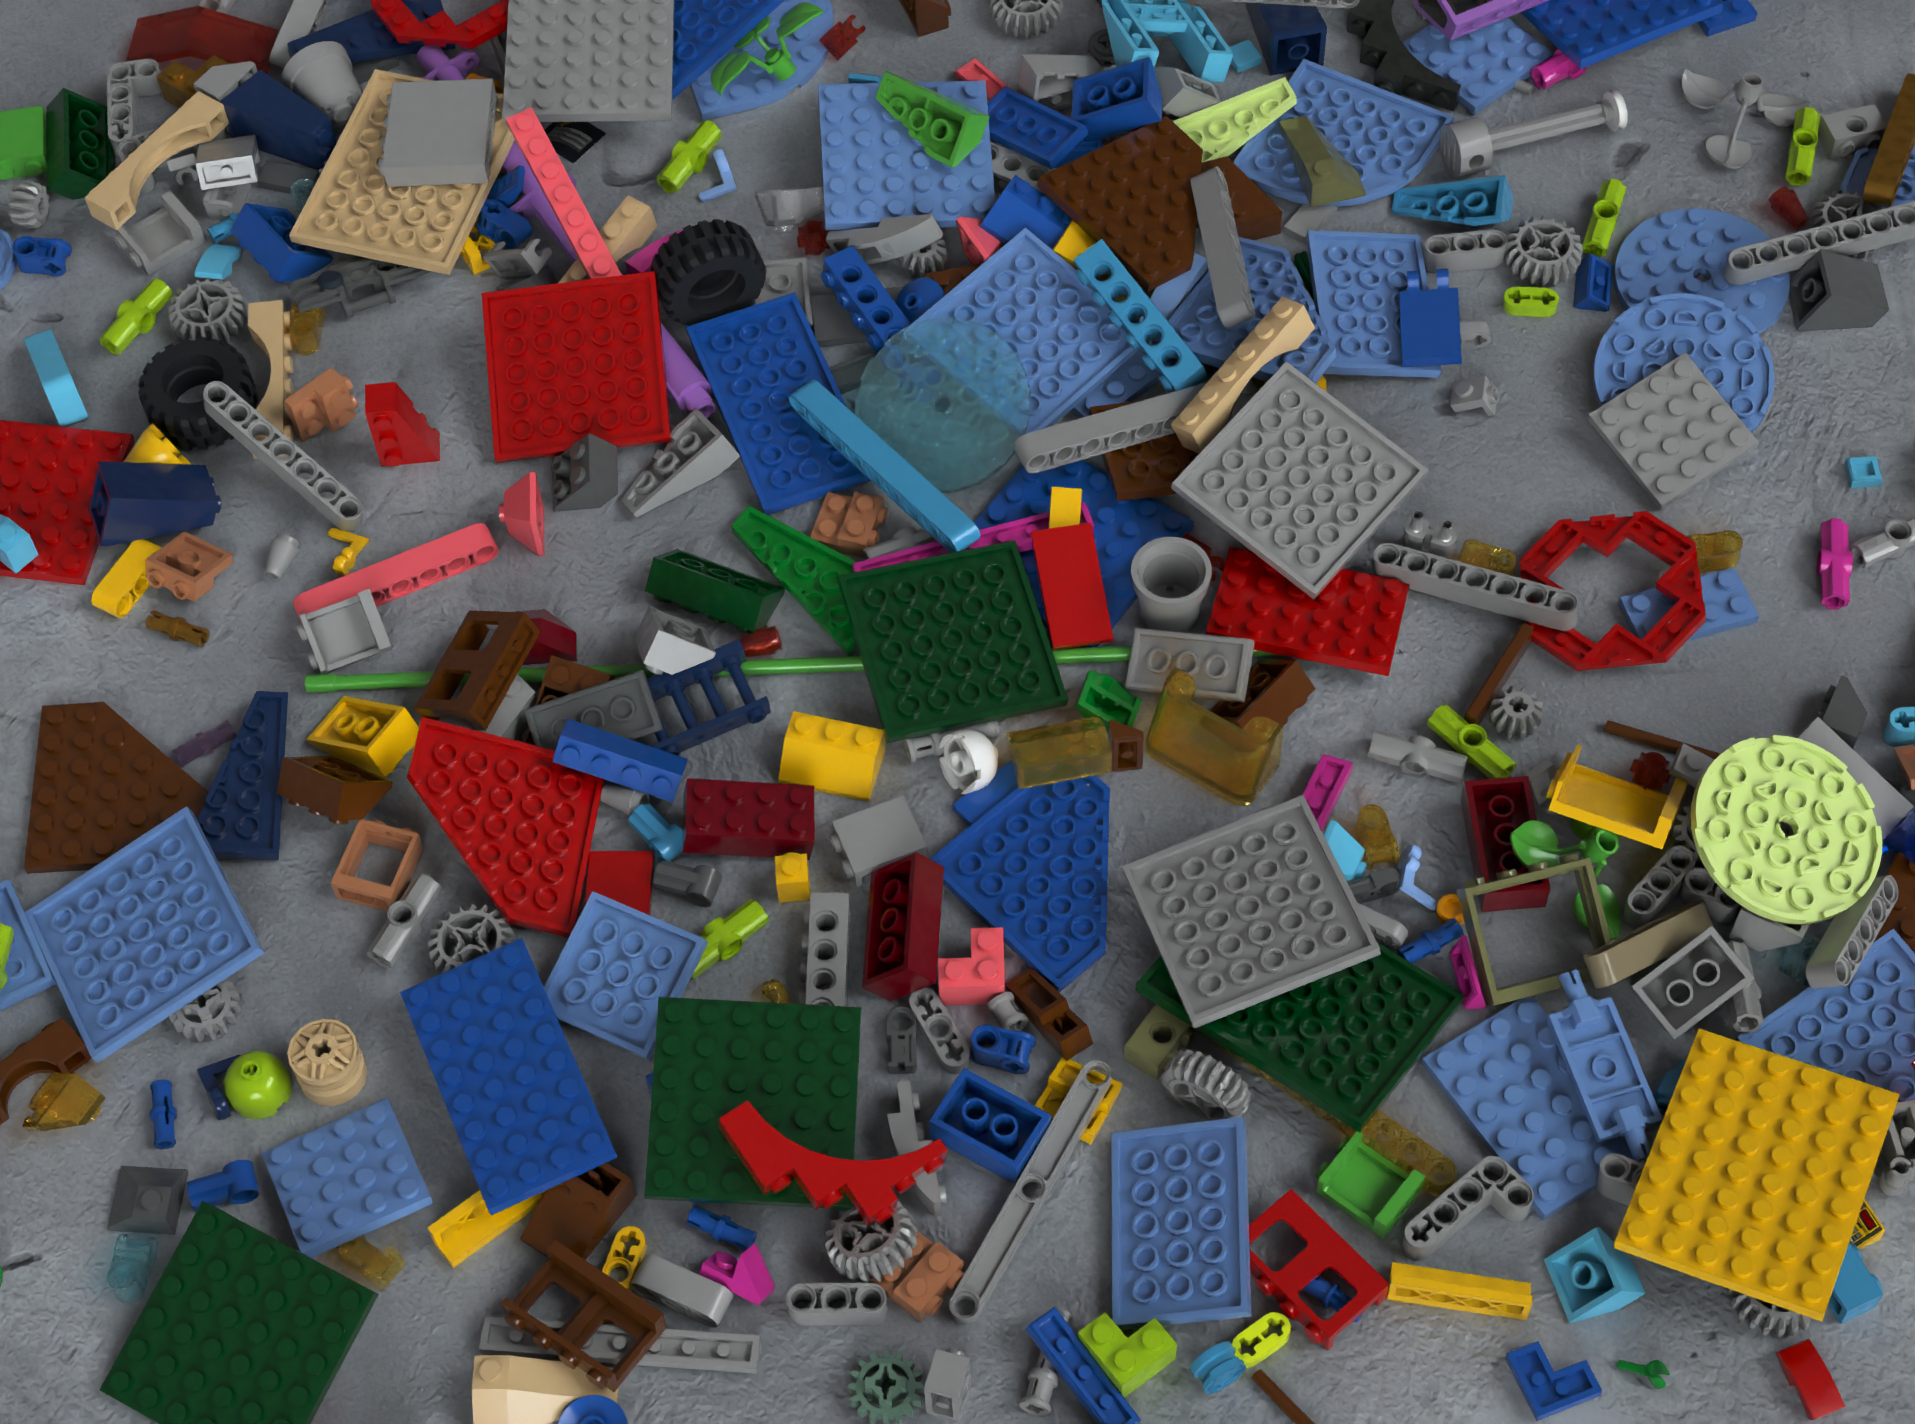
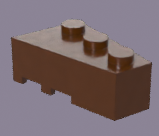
M1227 156L1202 162L1201 173L1218 166L1226 179L1239 237L1258 240L1281 234L1282 211Z

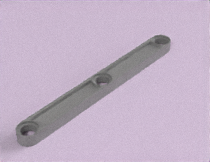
M1098 1059L1091 1060L1082 1067L954 1291L949 1307L950 1313L956 1322L963 1325L971 1324L980 1317L1110 1087L1112 1081L1111 1069L1104 1061ZM1093 1069H1099L1105 1073L1106 1078L1100 1084H1093L1086 1078L1087 1074ZM1029 1182L1039 1184L1042 1188L1041 1193L1035 1198L1026 1197L1022 1193L1025 1184ZM962 1299H970L974 1302L975 1309L971 1314L963 1316L955 1310L956 1304Z

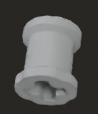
M1007 991L995 996L987 1005L989 1012L996 1015L1003 1029L1021 1031L1028 1024L1029 1019L1026 1014L1021 1013L1017 1008L1012 992Z

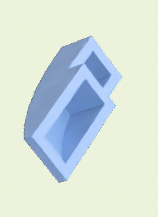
M1194 252L1191 270L1156 287L1150 300L1167 321L1207 273L1206 257ZM1141 316L1138 322H1141L1144 317Z

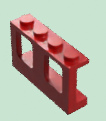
M1290 1189L1249 1225V1246L1274 1223L1284 1221L1306 1242L1307 1247L1279 1271H1272L1250 1250V1274L1255 1278L1256 1285L1265 1295L1269 1296L1271 1294L1280 1303L1281 1310L1289 1319H1296L1304 1327L1305 1334L1313 1343L1317 1345L1321 1343L1329 1350L1333 1346L1334 1338L1373 1303L1378 1306L1387 1298L1390 1284L1300 1196ZM1331 1268L1356 1291V1296L1330 1319L1322 1320L1298 1297V1293L1325 1269Z

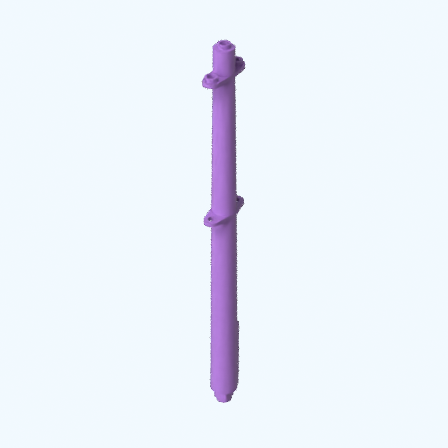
M424 45L417 53V62L427 73L423 79L433 81L466 80L464 76L479 64V56L474 51L463 50L457 57L450 60L440 46ZM514 140L501 169L507 174L518 165L524 166L525 176L523 190L520 192L522 198L509 209L515 213L521 211L519 215L527 220L537 216L571 262L574 263L578 257L519 146ZM568 174L575 187L576 180L571 174ZM661 323L667 394L682 414L684 412L692 413L697 408L708 419L716 410V405L710 397V384Z

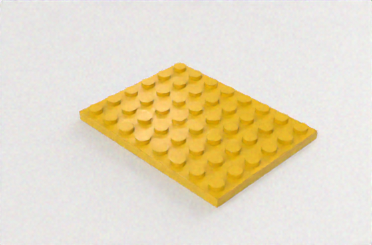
M1699 1028L1616 1236L1614 1249L1822 1322L1900 1094Z

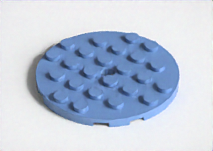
M1693 208L1673 210L1656 215L1632 230L1618 251L1613 280L1616 295L1625 311L1632 306L1636 307L1641 303L1649 301V298L1673 293L1697 294L1725 303V307L1738 315L1741 313L1758 329L1757 334L1760 335L1769 327L1772 328L1783 313L1790 290V275L1787 272L1742 285L1728 283L1723 276V271L1729 254L1737 248L1767 241L1770 238L1753 224L1734 215L1715 210ZM1765 257L1762 258V259H1764L1765 261H1771V260L1768 259V258H1765ZM1734 265L1737 268L1743 269L1740 265ZM1699 273L1700 276H1704L1709 280L1701 282L1695 277Z
M1664 294L1649 298V301L1641 303L1636 307H1630L1614 320L1612 326L1603 335L1597 349L1593 366V386L1598 405L1601 407L1686 352L1745 426L1753 433L1763 420L1772 399L1775 382L1773 360L1768 346L1764 345L1762 339L1757 334L1758 329L1741 313L1738 315L1725 307V303L1697 294Z

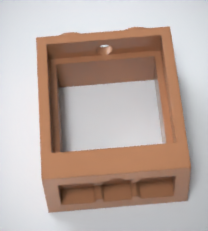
M359 820L330 883L336 899L387 912L389 907L394 902L399 901L407 890L424 851L419 833L407 827H401L400 829L391 827L379 820ZM369 843L406 852L391 887L355 877Z

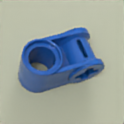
M494 199L485 201L480 211L482 214L481 218L478 219L476 229L481 235L488 237L495 243L505 241L504 250L516 249L531 236L532 227L525 217L510 210L500 201Z
M22 236L16 239L12 245L20 270L28 274L62 276L66 272V259L72 253L71 245L58 238L47 239Z
M981 1025L974 1029L971 1035V1057L977 1064L1003 1069L1014 1074H1026L1030 1069L1028 1059L1031 1049L1035 1047L1036 1039L1023 1031H1012L991 1025ZM989 1042L993 1046L991 1048H982L978 1044Z

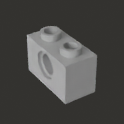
M1875 104L1822 115L1818 129V139L1829 159L1841 156L1846 157L1856 153V150L1866 147L1868 150L1878 148L1887 125Z
M956 1349L935 1350L924 1386L926 1413L958 1422L961 1421L972 1384L970 1358L966 1357L963 1352Z

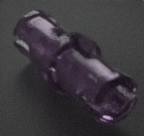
M228 720L203 734L202 732L195 734L196 738L171 751L182 768L205 754L207 756L213 754L212 750L231 741L234 737L236 738V734Z

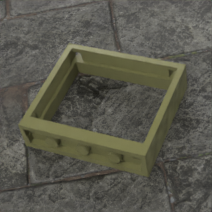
M1578 853L1559 857V864L1548 866L1547 861L1527 865L1528 872L1517 874L1516 869H1510L1496 873V880L1485 882L1484 877H1478L1465 881L1466 887L1456 889L1486 1005L1495 1006L1561 989L1563 987L1558 977L1565 972H1569L1572 975V970H1579L1583 983L1592 980L1587 967L1582 966L1496 988L1473 896L1574 871L1595 950L1611 942V937L1590 857L1579 858Z

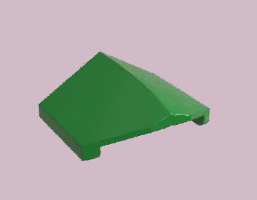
M1090 670L1087 672L1075 707L1091 728L1109 732V720L1133 727L1142 701L1139 697H1134L1120 682L1110 676Z

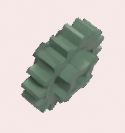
M884 1349L883 1357L878 1358L874 1352H871V1361L869 1363L860 1359L858 1361L860 1372L851 1371L850 1373L851 1380L855 1383L848 1384V1393L853 1395L850 1398L851 1407H859L857 1410L858 1417L862 1419L869 1415L870 1424H876L878 1420H883V1424H890V1420L895 1419L897 1424H903L902 1416L904 1414L913 1418L915 1415L912 1406H922V1397L918 1394L924 1393V1383L919 1382L922 1379L921 1370L913 1371L915 1367L914 1360L911 1358L904 1363L903 1354L900 1351L892 1358L888 1349ZM893 1369L899 1371L904 1376H898ZM888 1378L890 1387L889 1392H887V1399H884V1392L882 1391L885 1379ZM901 1400H904L901 1404H899L898 1406L894 1407V1406H895L896 1404H898ZM868 1401H874L879 1408L871 1405Z

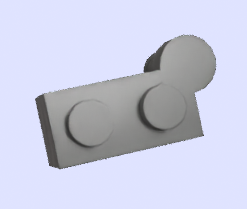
M1915 1100L1897 1102L1881 1149L1887 1168L1883 1170L1879 1178V1187L1889 1196L1902 1195L1909 1181H1915Z

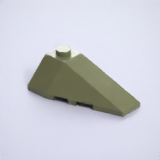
M1306 116L1279 121L1281 133L1310 207L1365 196L1366 192L1358 172Z

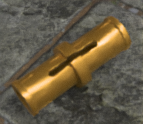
M155 610L151 611V615L147 616V629L164 633L170 636L171 640L179 641L180 639L202 648L205 646L203 642L207 643L209 639L208 629L185 622L186 619L177 616L173 618Z

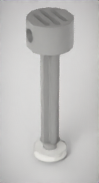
M1613 89L1611 92L1605 91L1601 102H1596L1594 105L1488 131L1485 123L1479 117L1443 125L1440 132L1442 158L1448 172L1453 177L1488 170L1492 165L1493 151L1597 125L1604 126L1606 124L1612 132H1616L1618 128L1624 130L1628 122L1627 107L1621 92Z

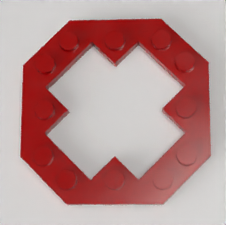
M402 0L371 1L374 13L398 43L410 44L411 41H423L428 46L446 47L447 44H459L463 49H473L507 30L509 0H500L499 3L457 26L444 10L419 22Z
M1647 511L1633 512V516L1616 518L1615 514L1591 516L1590 520L1586 521L1558 520L1519 560L1522 579L1563 589L1548 579V577L1583 542L1605 557H1608L1628 538L1671 566L1656 582V590L1677 603L1642 639L1616 623L1596 644L1573 628L1561 631L1526 621L1527 625L1534 627L1531 641L1576 671L1666 663L1706 622L1695 541Z

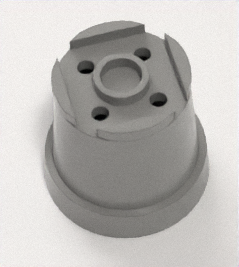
M322 41L311 44L297 52L287 62L282 72L283 85L329 116L335 133H342L363 93L352 72V62L345 48L334 41Z
M1161 537L1146 543L1137 551L1131 564L1133 588L1138 595L1140 619L1147 629L1187 633L1196 625L1201 602L1208 591L1212 576L1210 559L1200 546L1180 537Z

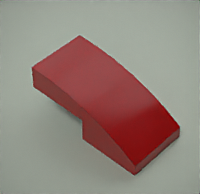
M1810 1339L1776 1352L1790 1386L1796 1387L1809 1420L1818 1419L1845 1407L1834 1380Z

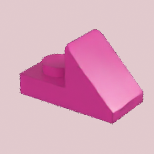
M756 1244L751 1245L740 1255L738 1261L731 1254L717 1251L702 1263L699 1275L725 1286L731 1292L756 1305L761 1304L770 1296L775 1288Z

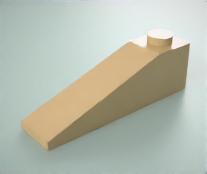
M475 1355L472 1379L473 1424H554L553 1422L559 1420L569 1404L584 1396L601 1395L612 1399L618 1404L619 1387L615 1392L606 1386L598 1388L588 1380L586 1372L579 1367L571 1369L562 1361L511 1355Z

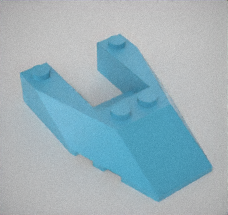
M1102 0L1105 22L1117 67L1150 57L1153 67H1155L1160 51L1151 38L1166 36L1171 39L1196 77L1210 83L1225 81L1233 52L1199 6L1191 7L1186 0Z

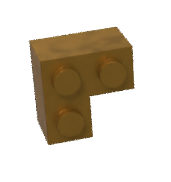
M213 55L197 71H193L175 60L157 76L164 100L181 108L196 93L193 84L213 66L230 63Z

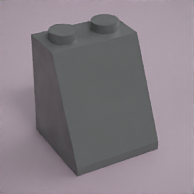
M1820 249L1790 280L1789 299L1798 331L1873 327L1889 311L1878 264Z

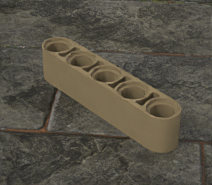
M1699 900L1683 905L1585 954L1583 959L1594 988L1612 985L1678 952L1709 927H1714L1705 901Z

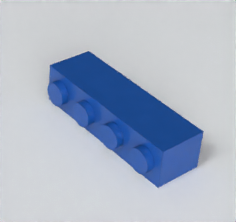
M571 719L566 721L552 760L554 763L673 802L688 761L686 758Z

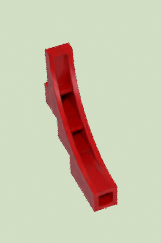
M748 1100L719 1118L720 1130L764 1195L771 1190L773 1193H777L786 1188L791 1183L789 1178L792 1176L815 1210L823 1205L826 1209L832 1207L843 1198L841 1193L845 1191L867 1225L875 1220L878 1224L883 1223L895 1214L893 1208L897 1206L898 1202L894 1191L897 1190L901 1194L911 1188L916 1183L914 1178L926 1171L930 1175L945 1164L943 1159L946 1158L948 1151L941 1139H938L917 1151L889 1159L868 1161L839 1159L810 1151L789 1140L768 1124Z

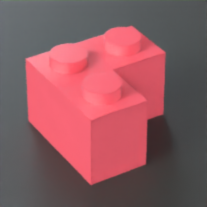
M1003 927L971 928V957L938 958L939 998L944 1006L988 1004L995 996L1005 992Z

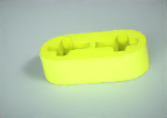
M1271 1312L1260 1318L1234 1338L1232 1342L1236 1350L1234 1355L1243 1360L1246 1368H1251L1262 1362L1288 1342L1291 1332L1288 1318L1278 1312ZM1269 1324L1273 1327H1278L1279 1325L1282 1327L1281 1336L1272 1333L1264 1338L1268 1333ZM1255 1342H1258L1254 1347L1253 1356H1250L1248 1353L1240 1354L1241 1344L1250 1347Z

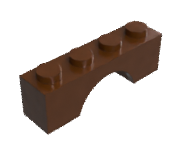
M63 1017L45 1026L41 1033L30 1041L20 1044L12 1054L0 1062V1125L9 1119L8 1101L11 1093L21 1081L38 1073H54L66 1078L92 1059L83 1041Z

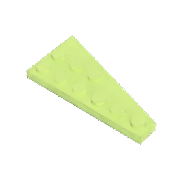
M1283 77L1173 122L1203 149L1202 162L1231 155L1296 105L1297 98L1286 77Z

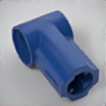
M250 1160L230 1162L224 1166L222 1172L187 1182L188 1195L195 1212L202 1201L213 1206L226 1202L245 1204L259 1196L254 1166Z

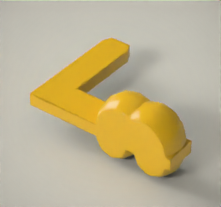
M331 528L328 531L329 537L351 544L349 547L343 548L341 555L336 556L333 564L335 573L345 576L353 569L356 556L369 543V538L337 528Z

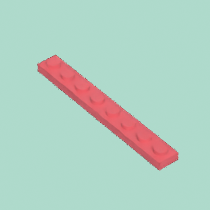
M532 107L506 118V124L589 279L622 275Z

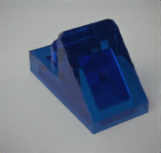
M1915 809L1904 816L1882 841V856L1892 849L1895 853L1900 851L1915 864Z

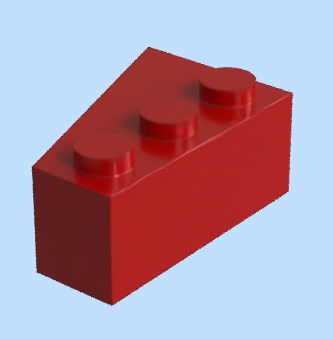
M397 383L366 384L365 415L381 467L440 461L439 431L436 428L432 429L427 424L425 415L423 413L419 414L413 408V402Z

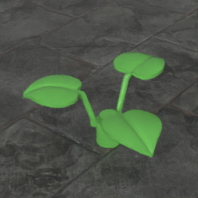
M801 2L782 16L779 21L780 27L776 29L782 50L778 48L770 49L759 36L770 25V18L768 16L765 17L733 47L736 49L743 48L755 38L767 52L764 57L766 62L760 61L745 51H741L739 54H728L712 70L711 83L714 89L722 95L725 87L747 67L750 61L764 68L769 74L773 73L779 81H785L794 74L796 66L789 59L792 55L787 50L784 38L815 17L823 14L822 9L809 2Z
M1572 818V831L1583 841L1567 848L1556 849L1558 838L1554 830L1544 822L1532 820L1523 823L1511 832L1510 841L1516 857L1526 868H1528L1527 865L1547 861L1548 866L1558 864L1556 855L1561 856L1581 850L1583 858L1590 857L1591 862L1597 864L1594 869L1595 878H1597L1602 868L1607 865L1605 858L1618 850L1619 834ZM1599 884L1597 886L1611 939H1616L1619 936L1621 927L1619 904L1613 891L1607 885ZM1578 892L1573 901L1574 914L1578 922L1589 931L1580 893Z

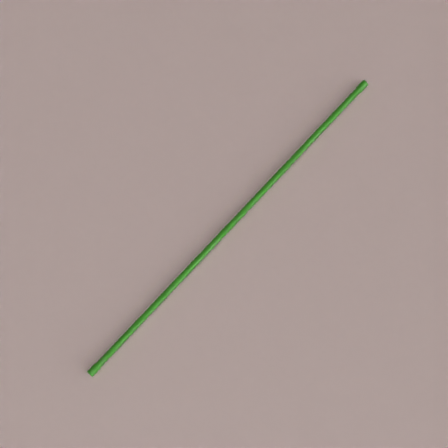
M1132 646L1065 648L1052 650L1056 664L1125 662L1130 660ZM1253 650L1252 657L1284 655ZM860 656L746 660L740 666L744 675L865 671ZM646 664L586 666L616 677L615 679L644 670L646 678L656 675V673L645 668ZM547 667L520 668L518 675L526 683H542ZM434 671L351 675L309 674L305 677V688L307 693H322L338 690L426 687ZM723 671L713 677L731 675L729 672ZM465 674L459 686H464L471 674Z

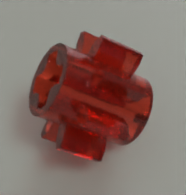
M808 221L803 227H798V248L805 247L806 255H821L825 249H830L826 242V237L831 230L824 229L823 221Z
M1641 752L1639 760L1634 759L1630 771L1635 773L1632 781L1643 786L1644 790L1649 788L1659 791L1663 783H1668L1671 777L1669 774L1670 770L1667 769L1670 762L1660 753L1648 752L1645 754Z

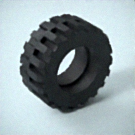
M713 219L712 222L704 220L697 222L698 224L691 227L688 225L684 227L683 231L678 234L675 232L669 237L667 243L663 242L659 247L658 254H655L653 257L650 272L655 271L659 300L666 314L675 322L691 326L750 307L752 300L758 298L761 288H763L765 283L766 266L751 235L748 234L744 227L728 220L725 223L720 219Z
M196 337V340L192 341L187 338L180 340L181 343L176 345L171 343L165 347V351L162 353L158 351L151 358L153 362L146 364L142 371L144 375H141L139 378V399L149 424L153 423L164 434L162 439L166 437L175 447L180 444L182 449L192 450L193 447H198V450H206L211 445H216V447L224 445V441L229 438L233 440L234 437L206 413L203 400L195 403H182L177 400L184 392L195 386L220 381L228 385L249 405L256 409L258 395L245 358L230 344L226 343L224 345L223 341L213 338L211 341H208L205 337ZM214 397L211 399V401L213 402H221L224 400L221 397ZM235 416L232 419L235 421H243L246 418L243 416Z

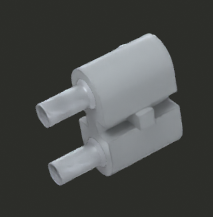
M1414 511L1412 518L1405 523L1402 546L1453 560L1457 536L1452 530V522L1444 520L1442 525L1438 524L1435 530L1430 528L1431 522L1423 520L1422 511Z

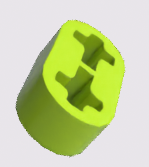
M1516 286L1505 291L1502 306L1506 313L1513 316L1550 317L1557 312L1559 296L1556 291L1550 288ZM1513 299H1518L1519 303H1514ZM1542 300L1547 301L1548 305L1543 304Z

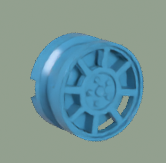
M1230 1341L1214 1345L1198 1356L1190 1365L1189 1370L1193 1376L1200 1378L1202 1381V1389L1205 1394H1213L1224 1389L1238 1379L1246 1369L1243 1360L1234 1355L1236 1350Z

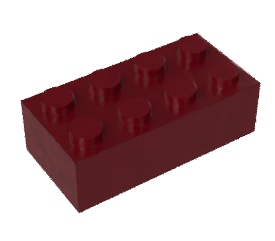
M1519 776L1464 781L1460 801L1474 877H1484L1485 882L1496 880V873L1510 869H1516L1517 874L1528 872V868L1516 857L1512 849L1510 836L1511 832L1523 823L1537 820L1529 777ZM1549 878L1480 894L1478 899L1481 912L1546 907L1551 889Z
M687 778L683 795L682 853L775 858V856L795 852L807 854V859L810 860L815 842L814 786Z
M915 852L871 872L862 980L863 989L891 1002L936 983L944 866Z

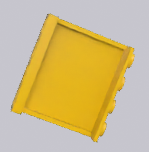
M1578 744L1573 753L1567 752L1547 792L1546 798L1552 799L1548 810L1663 849L1679 811L1688 782L1676 778L1669 795L1576 764L1582 745Z

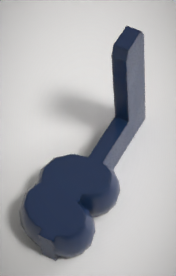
M236 1055L197 1069L218 1120H224L230 1117L231 1114L224 1093L218 1086L214 1076L225 1073L232 1062L241 1055Z

